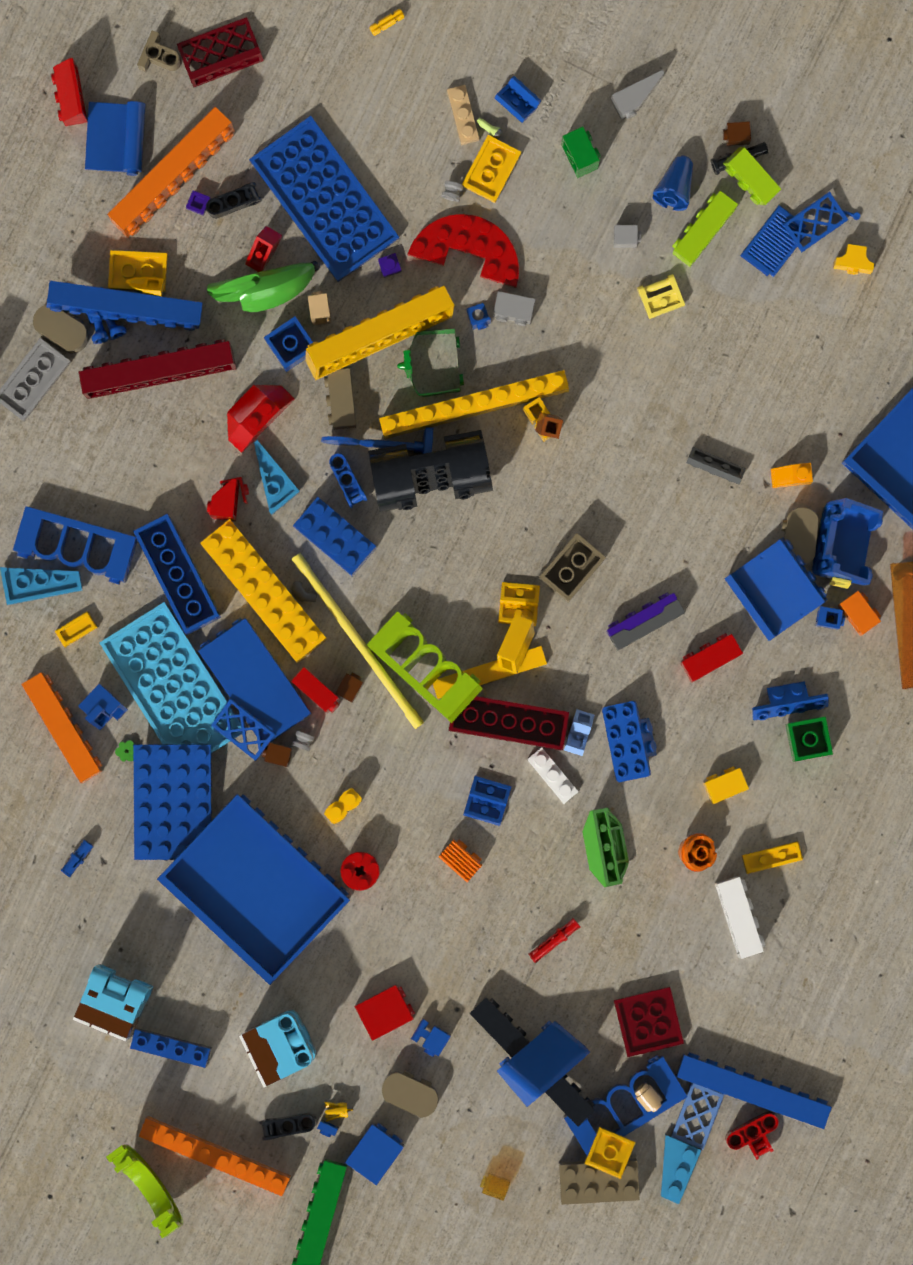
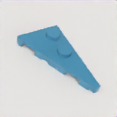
M257 440L254 442L269 512L273 515L300 491Z

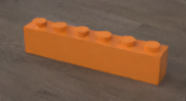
M40 672L21 685L79 782L84 783L101 773L102 769L100 767L103 765L97 756L94 757L91 753L93 748L89 741H84L81 734L83 731L78 723H73L71 719L73 714L68 707L64 708L61 703L63 701L61 694L58 690L54 691L51 685L54 683L50 676Z

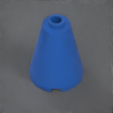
M684 155L676 157L653 191V200L657 204L665 208L668 205L672 206L675 211H683L688 208L693 173V162L689 157Z

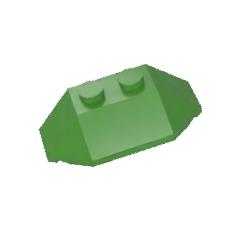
M609 808L591 810L582 831L589 870L603 887L622 884L629 864L622 824L610 812Z

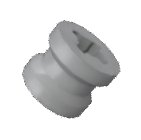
M445 181V191L442 192L441 197L459 202V194L463 190V185L452 181Z
M296 731L297 737L292 742V745L310 751V743L314 740V737Z

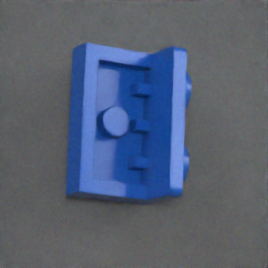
M515 76L494 97L521 123L530 117L541 103L538 96Z

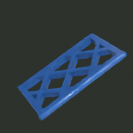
M828 192L783 223L782 226L802 253L848 221V218L832 196V193ZM827 197L831 201L830 209L820 207L821 202ZM810 209H816L814 220L804 218V214ZM819 210L830 212L828 223L817 221ZM833 213H838L842 217V220L837 224L831 223ZM795 220L800 221L798 232L792 231L788 226ZM803 221L814 223L812 234L801 232ZM817 224L827 226V230L821 235H815ZM800 235L811 237L810 242L804 247L799 242Z
M232 698L229 699L228 703L211 724L213 728L255 761H257L271 740L276 736L274 731ZM234 705L239 709V714L229 715V707ZM244 716H248L253 720L255 727L245 728ZM240 717L241 728L231 729L230 718ZM221 719L227 720L228 730H223L217 725ZM256 729L257 741L247 742L246 731ZM259 729H264L270 736L266 740H261ZM242 731L243 742L237 741L232 736V732ZM258 744L259 751L256 755L248 749V745Z

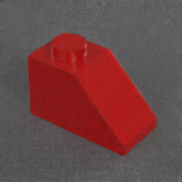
M265 226L256 236L245 265L257 272L264 271L275 253L282 235Z

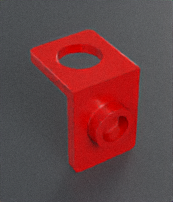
M242 477L232 478L240 482L243 502L248 504L246 495H249L248 484H244ZM232 479L222 480L220 484L225 486Z

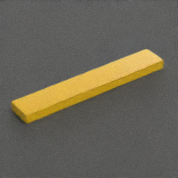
M542 646L527 650L518 673L547 665ZM498 660L463 671V673L466 672L469 676L474 674L481 681L479 683L480 686L515 675V673L499 668ZM458 673L439 678L433 683L437 699L442 698L455 684Z

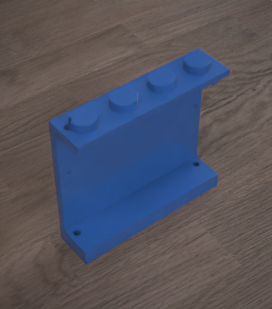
M784 538L779 539L755 558L724 578L768 641L828 600L826 598V591L823 587H818L814 574L810 570H806L803 566L805 565L804 560L800 555L796 556L792 550L794 549L793 545Z

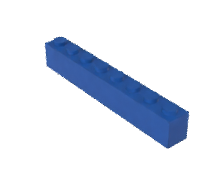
M50 281L46 308H50L51 311L55 312L67 310L69 313L76 315L88 313L91 317H100L102 315L108 316L107 318L111 320L123 318L132 323L144 321L148 325H157L158 323L165 324V327L168 328L179 326L184 327L188 331H195L200 326L203 302Z
M691 1052L688 1055H682L676 1073L677 1078L825 1129L832 1108L830 1105H827V1100L818 1097L816 1100L810 1099V1095L801 1091L798 1094L790 1092V1087L781 1084L780 1087L773 1086V1081L764 1078L761 1081L754 1079L755 1075L748 1072H743V1075L736 1073V1068L725 1065V1068L717 1066L718 1062L707 1059L706 1062L699 1059V1055Z

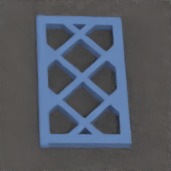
M691 1083L687 1093L688 1097L685 1098L671 1137L704 1150L724 1094ZM694 1087L700 1089L703 1096L692 1100L691 1095ZM712 1095L718 1096L719 1099L716 1106L711 1108L707 1097ZM705 1099L709 1109L698 1114L694 1103ZM692 1105L696 1115L685 1119V1110L687 1106ZM711 1112L710 1123L704 1127L700 1116ZM697 1118L701 1129L691 1133L687 1122ZM682 1124L685 1125L688 1132L683 1137L677 1135L679 1126ZM703 1131L705 1136L702 1144L695 1142L693 1135Z

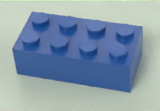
M319 497L313 501L293 525L298 532L351 577L354 576L377 549L376 545Z

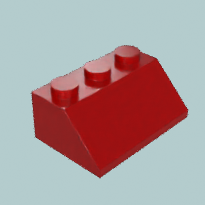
M69 58L54 66V73H51L52 83L57 87V91L54 92L56 103H60L61 109L58 110V117L65 126L88 123L78 67L74 59Z

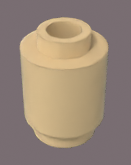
M643 1083L634 1091L635 1098L647 1112H655L662 1106V1098L651 1085Z

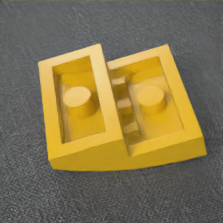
M502 582L498 623L511 624L516 614L518 616L526 615L530 617L533 625L536 626L540 585Z

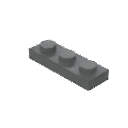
M692 447L686 462L695 468H700L712 475H717L739 485L746 469L695 447Z

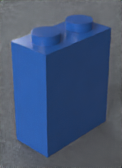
M377 1123V1125L371 1124L345 1161L347 1165L376 1186L404 1148L403 1140L395 1134L393 1136L386 1132L387 1128L380 1123Z

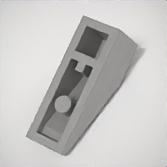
M663 70L612 95L611 101L621 119L625 117L630 119L637 115L636 112L639 111L663 79Z

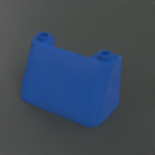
M848 498L829 501L822 511L812 565L813 574L830 579L836 577L852 581L851 583L870 585L873 573L870 567L865 566L871 531L878 529L882 525L883 511Z
M549 1020L541 1027L543 1032L511 1059L507 1056L499 1063L501 1068L497 1072L526 1107L538 1099L590 1053L584 1044L556 1021L552 1023Z

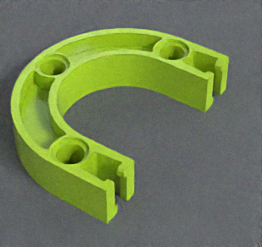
M127 1144L121 1145L106 1156L107 1160L113 1162L116 1166L114 1168L116 1173L123 1172L144 1195L156 1217L151 1223L155 1228H159L161 1231L159 1235L162 1238L169 1236L183 1225L181 1213L170 1193L153 1169L135 1149Z

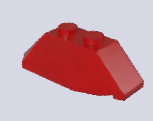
M253 385L227 412L228 440L243 453L295 398L281 385Z

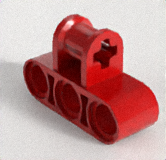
M771 1112L762 1113L729 1131L725 1136V1141L733 1150L748 1145L755 1159L758 1160L765 1153L774 1151L766 1134L778 1127V1118ZM773 1117V1125L765 1126V1118ZM755 1126L757 1128L756 1134L749 1136L747 1134L748 1127ZM733 1135H738L740 1138L739 1143L736 1145L730 1144V1138Z

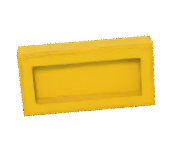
M87 611L55 630V633L66 648L98 627Z

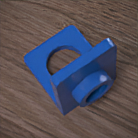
M484 303L466 309L473 330H482L489 327L488 324H491V318L488 316ZM477 309L481 310L484 314L481 320H475L472 316L473 312Z

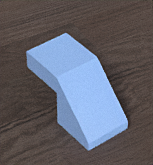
M576 709L564 748L565 751L583 756L594 714Z

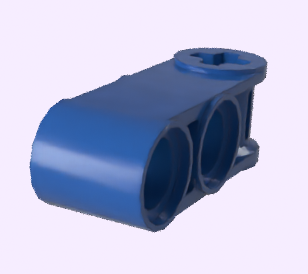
M338 453L332 455L329 464L349 507L353 508V505L363 500L367 501V497L358 484L344 455ZM335 458H341L344 461L341 467L336 468L333 466ZM344 475H350L352 482L345 485L341 482V478Z

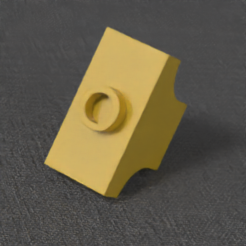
M848 244L845 249V255L839 258L836 257L833 269L846 270L848 274L857 275L859 272L871 274L874 269V263L870 262L866 256V246Z

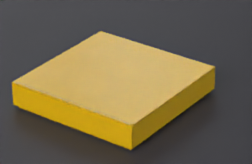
M599 1127L585 1164L621 1179L636 1142Z

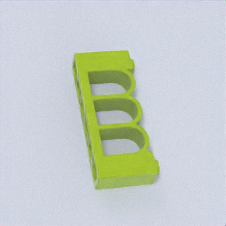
M397 611L367 643V646L452 723L482 691L483 688L479 685L481 681L474 674L469 676L466 672L463 673L457 664L446 661L445 655L438 647L427 644L424 635L411 624L413 620L406 613L401 615ZM412 635L418 636L420 639L418 648L401 666L390 657L407 637ZM431 652L437 653L439 657L437 665L421 683L409 674L410 670L423 656ZM450 669L456 670L458 677L455 684L440 700L435 698L428 691L429 687L445 671Z

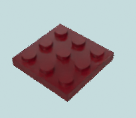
M670 987L614 1000L627 1057L684 1044Z

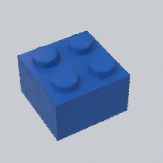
M296 316L264 337L265 342L286 372L305 360L306 348L313 343Z

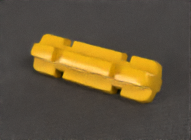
M397 9L393 14L390 13L380 19L377 24L370 25L371 33L376 36L381 33V30L384 31L396 24V21H401L404 19V13L401 9Z

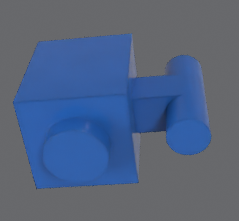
M422 1019L411 1039L418 1042L422 1036L426 1039L422 1045L425 1048L424 1052L432 1057L434 1055L439 1056L451 1035L435 1025L429 1032L426 1030L429 1022Z

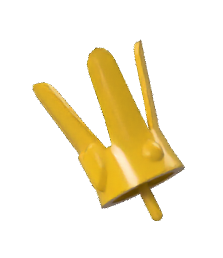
M324 1102L326 1108H332L325 1111V1114H327L325 1122L337 1118H348L347 1111H353V1109H347V1103Z

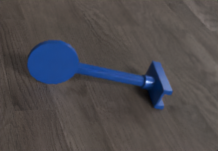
M426 427L422 442L415 441L414 443L373 439L358 440L338 436L321 437V442L344 446L362 445L372 448H386L406 444L407 450L425 454L432 452L434 428Z

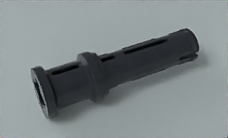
M765 142L747 148L754 158L769 153ZM726 153L721 158H712L710 160L715 175H719L721 171L725 170L726 166L723 162L732 153Z

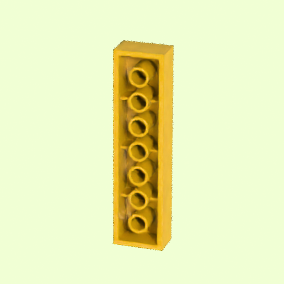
M445 286L433 287L428 291L429 293L424 295L418 294L407 303L400 302L394 306V309L389 311L383 310L372 319L365 318L359 325L354 327L348 326L337 335L335 333L330 334L324 341L319 343L316 341L308 345L305 361L314 379L318 380L415 335L416 332H422L452 318L454 303Z
M230 519L200 542L297 663L327 640Z

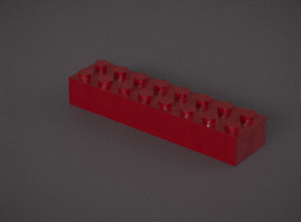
M220 339L214 341V344L211 345L200 343L195 345L196 348H177V352L161 351L158 352L157 356L151 357L150 354L139 356L137 360L126 358L120 360V363L117 364L106 362L101 364L102 367H83V371H78L82 394L87 399L236 370L233 348L229 341Z

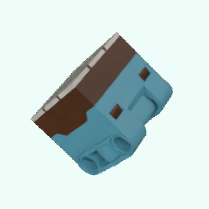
M98 964L94 966L90 974L88 984L73 1020L127 1041L134 1034L153 986L138 979L130 981L116 975V970Z
M294 1010L285 1011L243 1032L239 1036L263 1087L307 1067L316 1057V1050L310 1035L303 1025L300 1016Z

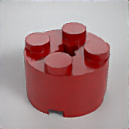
M367 852L352 853L345 858L341 865L342 880L353 890L362 891L369 889L377 882L380 875L378 861ZM363 866V871L366 872L365 875L357 876L356 867L360 868Z

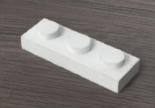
M540 748L527 759L563 804L578 793V790L543 748Z

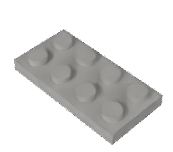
M40 338L1 387L0 404L25 422L71 361Z

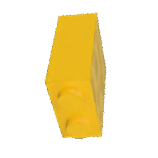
M515 614L497 654L499 668L515 674L518 673L535 635L533 621L530 617Z

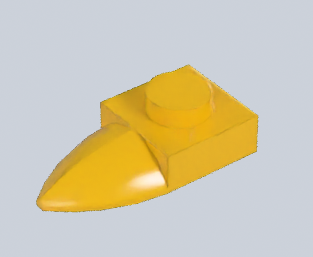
M135 277L125 281L131 288L142 291V294L162 296L165 285L164 278Z

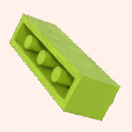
M719 191L717 195L714 193L707 201L709 203L706 209L702 208L696 215L698 220L694 225L690 223L684 231L686 235L683 239L678 238L672 246L675 248L672 254L689 267L694 264L737 209L738 204L722 191Z

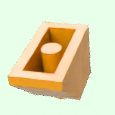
M811 463L793 464L770 469L772 488L809 485L813 482Z

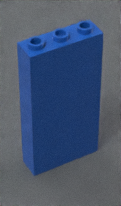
M239 618L231 624L232 628L227 631L223 629L217 633V638L212 642L207 640L201 644V649L198 652L228 696L276 733V736L271 740L272 742L312 713L246 618L243 620ZM244 716L248 725L255 727V722L248 716ZM259 729L261 740H266L270 734L264 729Z

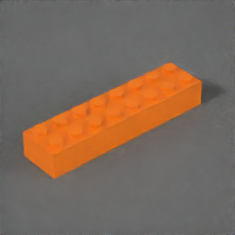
M214 107L107 214L111 222L127 238L130 235L134 236L140 230L139 226L143 222L147 223L154 215L152 213L157 208L161 209L167 203L166 199L170 195L174 196L180 190L179 186L184 181L186 183L190 181L194 176L193 172L203 168L207 163V159L211 155L217 154L224 142L227 143L232 139L235 132L232 122Z

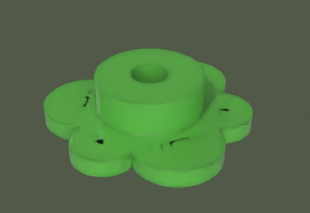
M129 740L126 743H119L115 754L120 757L121 761H133L134 742Z

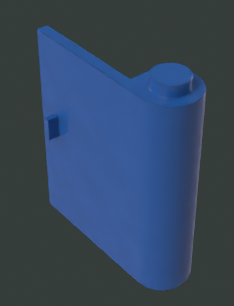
M129 101L127 104L89 102L85 170L126 172L130 176H137L138 173L142 172L145 103L138 101Z

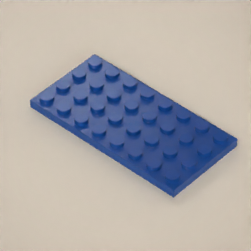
M309 116L249 159L337 282H340L400 239L312 116Z

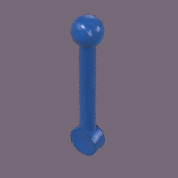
M827 203L822 205L823 208H831ZM842 210L845 215L853 217L854 220L860 219L858 212L851 213Z

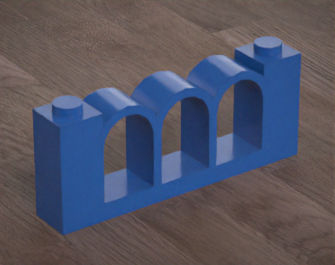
M25 506L13 551L18 552L17 556L26 559L29 556L34 557L36 554L38 557L49 561L59 558L63 564L72 568L84 565L90 572L96 575L105 574V577L109 578L108 582L120 585V582L126 583L138 540L134 536ZM44 521L63 526L57 549L50 555H43L38 549V541ZM70 528L89 533L84 553L81 559L76 562H68L63 554ZM96 535L115 540L107 566L100 570L93 569L89 563Z
M658 1055L650 1058L648 1060L649 1064L646 1065L648 1070L641 1069L631 1075L629 1086L626 1084L612 1086L606 1094V1100L602 1098L591 1099L594 1104L605 1105L620 1127L613 1131V1133L624 1137L688 1097L663 1056L658 1057ZM639 1076H651L666 1098L661 1101L662 1106L655 1112H647L635 1098L636 1095L634 1094L633 1087L635 1080ZM620 1089L629 1091L643 1112L624 1125L610 1103L612 1094ZM567 1115L563 1116L588 1156L597 1134L588 1118L578 1127Z

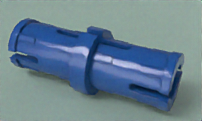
M84 839L78 849L70 854V859L61 871L68 877H71L77 867L84 863V858L94 846Z

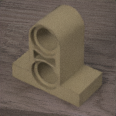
M152 30L137 66L139 70L144 72L147 71L150 63L169 71H176L181 65V60L176 51L158 44L161 37L158 32ZM152 50L159 51V54L157 56H150V52ZM175 57V63L168 64V58Z

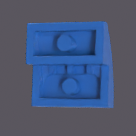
M475 776L463 815L500 826L512 786Z

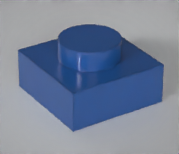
M322 1119L317 1129H320V1133L327 1137L335 1136L339 1128Z

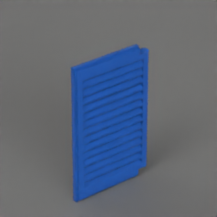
M779 205L740 256L766 276L771 274L774 277L797 248L793 239L782 226L793 215ZM795 220L788 226L792 231L798 232L800 221ZM803 223L801 232L808 233L809 231L805 229L806 225ZM800 235V243L805 236Z

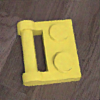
M673 274L648 286L643 287L642 285L637 287L649 319L685 306ZM669 285L672 290L648 298L646 295Z

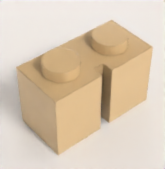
M321 291L311 293L312 296H308L312 324L332 323L327 293L323 294Z

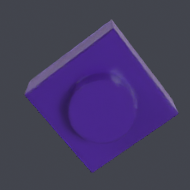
M193 190L186 209L204 216L207 210L206 204L211 198Z
M396 253L378 259L384 278L402 272Z

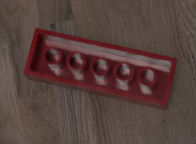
M476 696L452 723L450 722L449 732L563 751L569 712Z

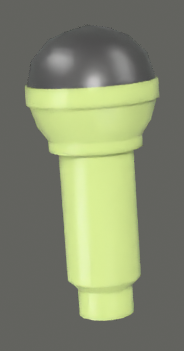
M478 118L477 123L489 132L490 136L496 139L501 138L503 132L500 127L492 126L484 119Z

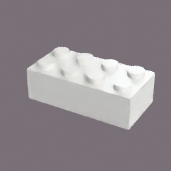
M736 876L715 883L738 957L743 959L764 952L765 942L763 936L758 935L757 928H760L757 918L752 916L751 910L754 908L751 899L746 898L745 891L748 890L745 880Z

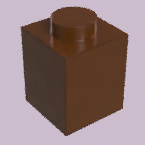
M750 121L727 123L726 129H723V140L727 141V146L750 144Z
M353 672L351 675L346 673L335 694L353 703L364 684L360 681L362 677Z
M269 743L263 751L262 757L265 758V762L288 767L292 748Z

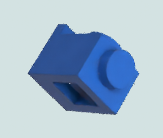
M823 606L818 607L815 626L839 630L840 626H844L845 615H842L843 610ZM831 615L834 619L833 622H828L827 616Z

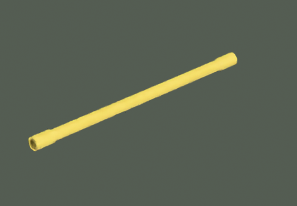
M299 553L291 559L328 607L403 710L412 726L417 729L424 724L422 718L412 708L317 578L303 555Z

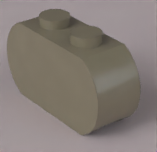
M46 305L40 307L33 317V326L40 335L70 354L78 353L86 347L89 334L87 328L83 325L84 321L76 315L72 318L67 314V310L55 312L51 311L50 308H46Z
M801 507L794 509L787 515L786 520L782 521L781 531L785 532L784 539L789 540L793 545V552L796 556L800 555L806 565L815 557L819 518L811 509Z
M406 1070L403 1073L397 1071L388 1075L382 1086V1095L386 1102L420 1118L427 1117L435 1111L438 1104V1094L436 1089L431 1086L432 1083L423 1078L419 1081L414 1078V1074Z

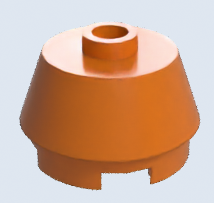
M696 833L687 837L681 842L678 849L681 861L689 870L694 872H700L711 867L717 858L713 844L714 841L702 833Z

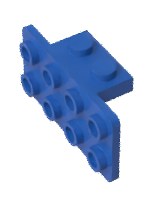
M636 701L604 707L602 713L617 782L649 777L651 770L648 757L657 755V746L653 739V726L650 719H640Z

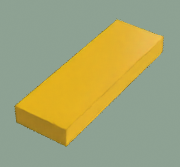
M798 841L742 855L746 874L803 860Z

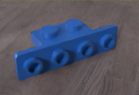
M805 681L767 688L770 704L753 707L752 717L754 721L766 720L771 717H783L787 714L803 713L814 709L821 710L829 706L828 694L809 697Z

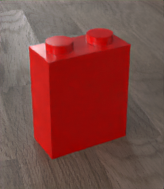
M305 667L291 681L327 714L330 711L333 713L340 706L338 703L340 699Z
M395 984L354 1006L372 1041L414 1020L413 1015L415 1011L411 1004H406L404 1000L406 994L402 986L398 987Z

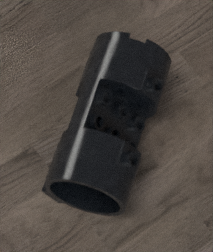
M482 430L444 436L446 450L409 457L406 444L368 451L379 512L394 509L411 510L414 507H418L415 494H427L433 490L444 491L449 487H453L455 499L461 500L468 499L474 496V494L493 491Z

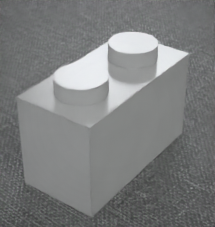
M498 291L493 317H497V321L507 322L511 320L515 321L516 325L526 326V324L531 323L535 299Z

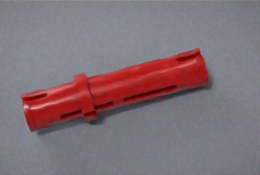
M572 918L561 928L558 927L552 936L528 953V955L537 963L561 942H566L572 933L581 928L580 925Z

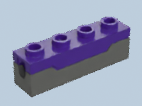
M667 592L658 597L660 601L654 604L651 601L643 605V610L637 614L635 611L625 616L626 620L621 623L617 620L608 625L610 629L606 632L616 650L623 649L683 615L685 611L676 595Z

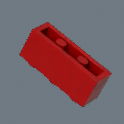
M724 633L716 638L718 642L713 645L708 642L700 647L701 651L694 655L691 652L683 657L684 661L681 662V665L691 683L743 654L732 634L727 636Z

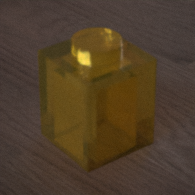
M488 1172L487 1177L483 1176L480 1187L483 1188L482 1193L504 1201L510 1180Z

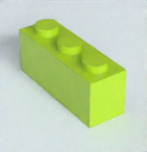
M739 147L723 162L726 166V172L739 181L737 183L739 187L749 192L751 195L750 199L756 205H766L781 190L745 147Z

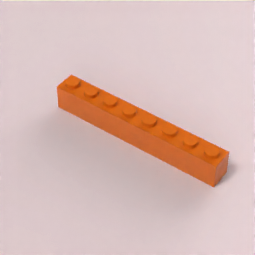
M150 1116L145 1119L138 1136L280 1196H283L291 1177L289 1174Z

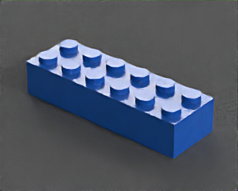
M166 514L134 530L133 532L184 633L188 635L220 619L221 616L171 517Z

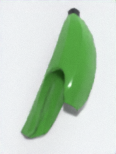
M316 261L298 263L210 283L207 285V292L217 301H240L243 311H264L282 305L302 292L312 280L314 273L319 270V265Z

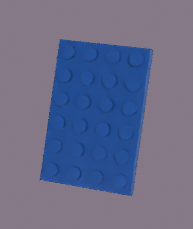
M134 744V860H175L212 821L211 744Z

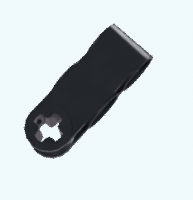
M248 183L238 189L211 198L206 204L208 214L212 218L217 219L260 203L262 198L258 196L255 188L256 183ZM231 198L238 199L235 205H229L228 201ZM215 204L220 206V210L217 212L210 210Z
M303 1113L261 1120L259 1123L262 1125L264 1134L262 1140L266 1141L310 1132L317 1124L316 1116L312 1113ZM303 1118H310L312 1126L305 1127L303 1125ZM290 1121L293 1124V1130H286L284 1122Z

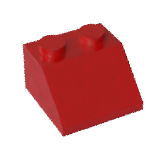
M237 479L229 481L212 495L211 501H208L207 512H209L213 519L236 521L240 487Z

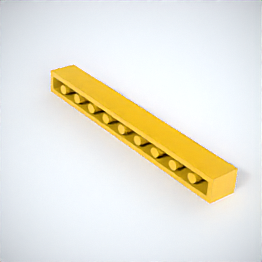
M565 370L381 417L379 421L385 440L423 430L426 427L431 428L531 402L538 397L542 399L569 392V385Z

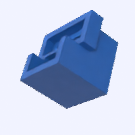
M98 684L78 705L87 714L85 719L99 730L112 717L118 721L128 710L101 684Z

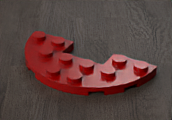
M455 214L432 222L417 235L407 254L408 256L441 266L445 264L449 248L483 258L485 262L481 271V278L517 288L519 264L513 244L498 226L479 216Z

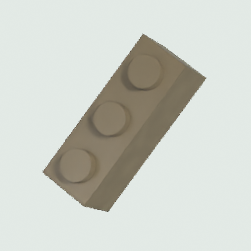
M350 368L340 369L324 376L325 388L329 387V395H326L327 407L331 406V414H328L329 425H333L334 430L357 428Z

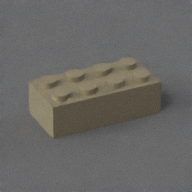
M636 1158L628 1160L621 1179L585 1164V1161L559 1162L562 1205L640 1200L638 1163Z

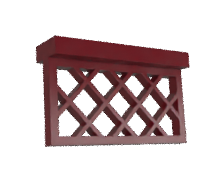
M247 17L177 43L193 88L264 61ZM246 24L247 30L244 35L236 32L239 26ZM227 32L230 34L226 42L218 39L220 33ZM233 36L242 38L239 46L230 44ZM203 40H212L209 49L201 46ZM245 40L254 44V48L245 50L242 47ZM216 42L225 45L221 53L212 50ZM189 45L195 47L191 55L184 53L182 48ZM228 47L236 50L234 56L228 57L224 55ZM198 49L207 52L203 60L195 57ZM210 54L219 57L217 62L213 64L206 61ZM192 61L201 63L199 69L191 72L190 65Z

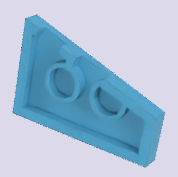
M666 1134L661 1197L679 1204L701 1149Z

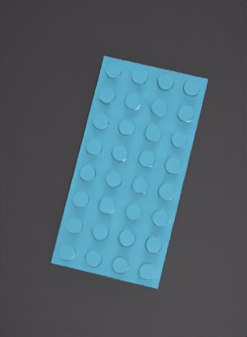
M165 602L99 643L162 744H211L212 754L231 742L211 726L228 702ZM229 707V715H235L231 707ZM237 717L230 718L231 729L241 728V723ZM221 719L217 725L223 730H228L227 720ZM242 731L232 732L234 738L242 735Z

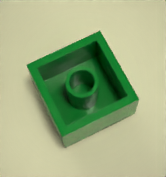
M583 126L563 135L561 146L577 179L597 170L600 162L599 158H601L597 147L593 148L591 141L593 139L588 130L585 131Z
M826 716L785 724L793 762L833 755Z

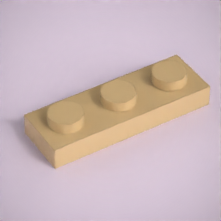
M466 85L447 89L461 145L479 141Z

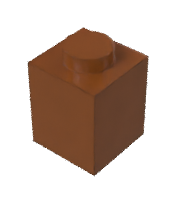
M540 412L535 431L542 436L559 439L563 420L559 416Z

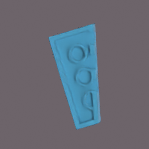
M0 567L7 605L83 591L79 571Z

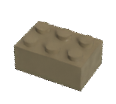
M576 533L540 575L539 579L569 603L604 562L606 557Z

